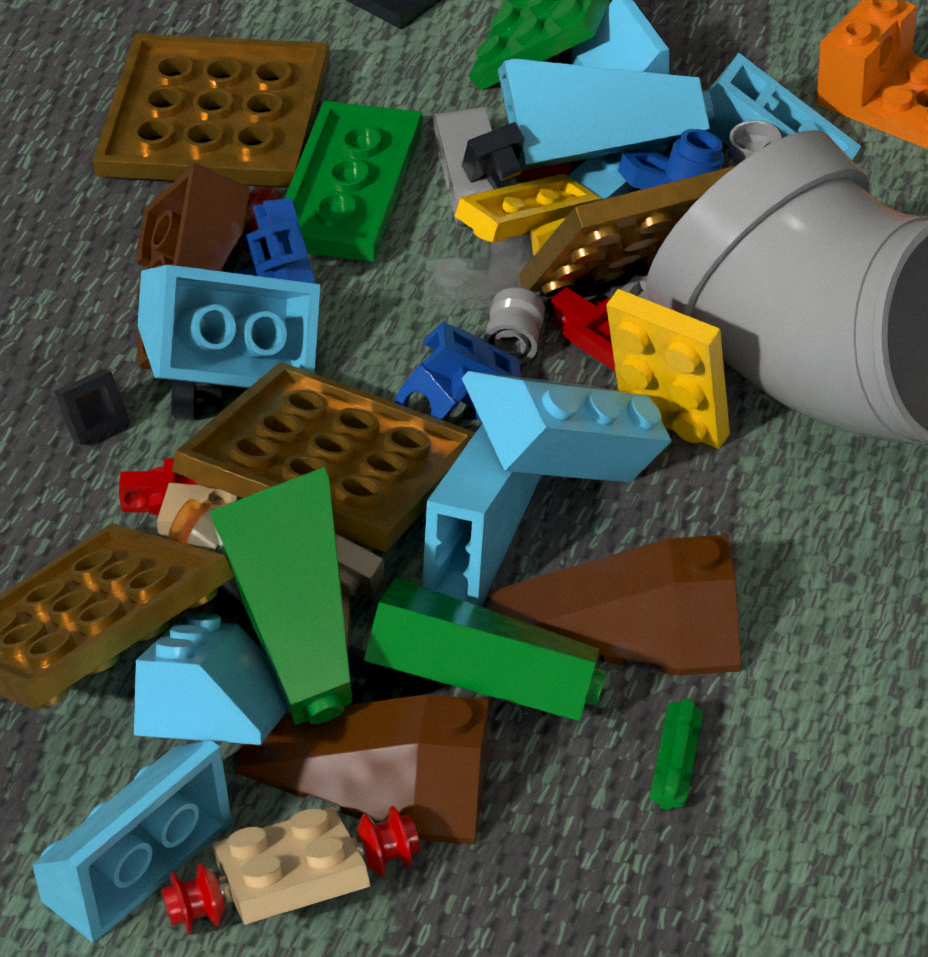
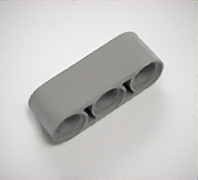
M485 107L434 113L433 116L437 150L457 226L467 225L455 217L460 197L494 190L486 177L471 183L461 166L468 140L492 131Z

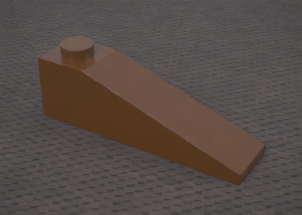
M194 163L144 208L137 247V264L147 266V269L163 265H174L220 271L237 241L248 228L251 218V212L247 209L250 187ZM140 282L137 284L138 298L140 295ZM137 326L138 367L149 370L151 365Z
M728 534L668 538L490 591L492 611L599 648V655H603L604 662L624 665L626 660L659 665L660 672L680 676L741 671L736 579Z
M425 694L346 705L340 715L324 723L311 724L308 720L296 726L290 713L284 714L261 745L241 744L236 765L237 774L301 798L309 795L340 806L341 813L360 819L363 814H367L370 818L385 822L388 818L389 807L395 806L400 817L408 814L412 817L419 840L476 844L492 746L489 699Z

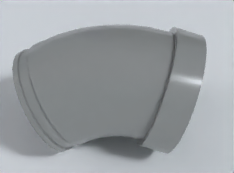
M817 130L802 131L767 145L743 160L720 178L691 206L674 226L659 248L649 269L646 282V291L649 299L656 304L720 328L723 361L752 385L785 406L825 425L860 436L906 444H928V216H913L898 212L869 194V181L865 173L824 132Z

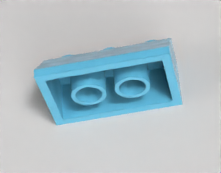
M163 265L142 270L137 326L154 377L250 388L280 361L315 374L320 284L174 265Z
M468 371L462 377V381L504 471L628 483L633 481L671 442L661 421L660 411L648 395L588 385Z
M202 612L185 614L184 620H178L136 659L134 735L261 745L288 710L265 653L239 624L221 623L220 615Z
M212 740L173 747L155 763L144 766L134 780L112 799L96 806L88 818L65 838L49 845L40 858L32 864L41 902L92 943H95L170 878V872L176 873L232 825L220 746Z

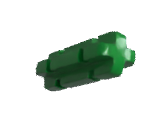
M684 698L682 702H671L666 709L664 728L654 768L655 774L650 788V799L658 803L659 809L664 811H670L671 807L682 808L687 802L690 787L689 781L692 776L699 739L698 734L700 733L703 719L702 710L695 707L694 701Z

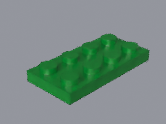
M323 101L284 198H292L307 254L375 262L423 129L421 111Z

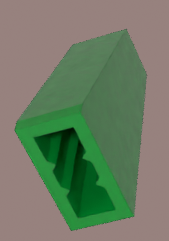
M322 467L209 511L215 537L222 554L226 556L234 573L233 580L295 726L308 720L311 724L327 722L340 715L345 709L344 706L353 703L330 483L325 467Z
M399 578L393 580L379 601L364 661L577 721L581 719L585 703L598 705L607 670L595 667L600 651L599 648Z

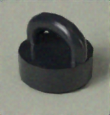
M172 380L171 415L174 416V419H194L195 406H211L220 401L223 394L221 386ZM196 391H206V393H198Z

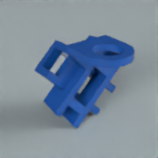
M292 198L264 201L262 205H254L253 209L259 230L240 237L242 245H248L253 266L232 273L316 284Z
M443 321L424 339V344L435 349V351L423 363L417 366L402 385L396 396L395 403L408 408L411 395L414 392H420L430 402L431 416L445 421L453 409L458 406L459 402L475 408L462 381V377L468 371L521 377L519 359L494 347L493 344ZM476 411V418L481 420Z

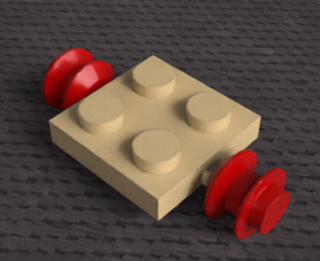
M395 806L389 807L387 821L375 824L367 814H363L356 830L358 843L355 837H350L334 807L324 810H303L292 816L290 820L264 828L247 827L232 833L229 838L212 843L216 863L222 877H219L220 885L215 873L202 863H199L197 866L195 879L182 882L174 872H170L172 886L161 889L170 925L172 927L183 923L186 934L191 935L194 920L206 916L218 927L225 912L224 900L226 903L234 901L244 925L370 887L366 866L380 877L385 875L386 862L398 858L406 868L412 867L411 854L420 852L419 837L412 817L409 814L400 817Z

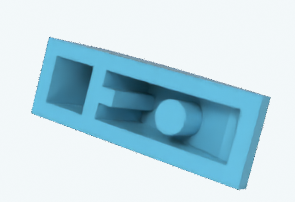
M740 53L736 55L708 90L714 108V119L709 122L710 129L708 132L716 135L728 147L730 131L736 125L745 121L757 120L773 124L779 129L782 138L802 131L817 130L824 132L851 160L854 159L861 148L857 142Z

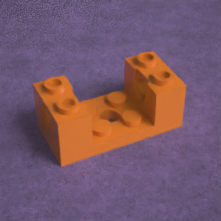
M861 0L820 42L817 105L928 149V107L921 105L928 103V59L913 55L917 6L903 0Z

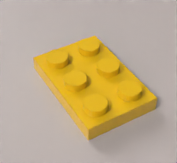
M617 289L606 306L618 390L648 395L651 401L658 407L664 427L674 430L679 437L690 443L703 442L719 449L730 435L720 328Z

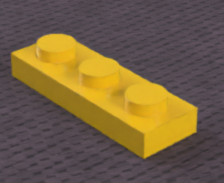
M563 173L460 197L455 217L471 227L477 237L489 242H501L503 239L527 234L530 229L565 218L576 206L599 201L602 198Z

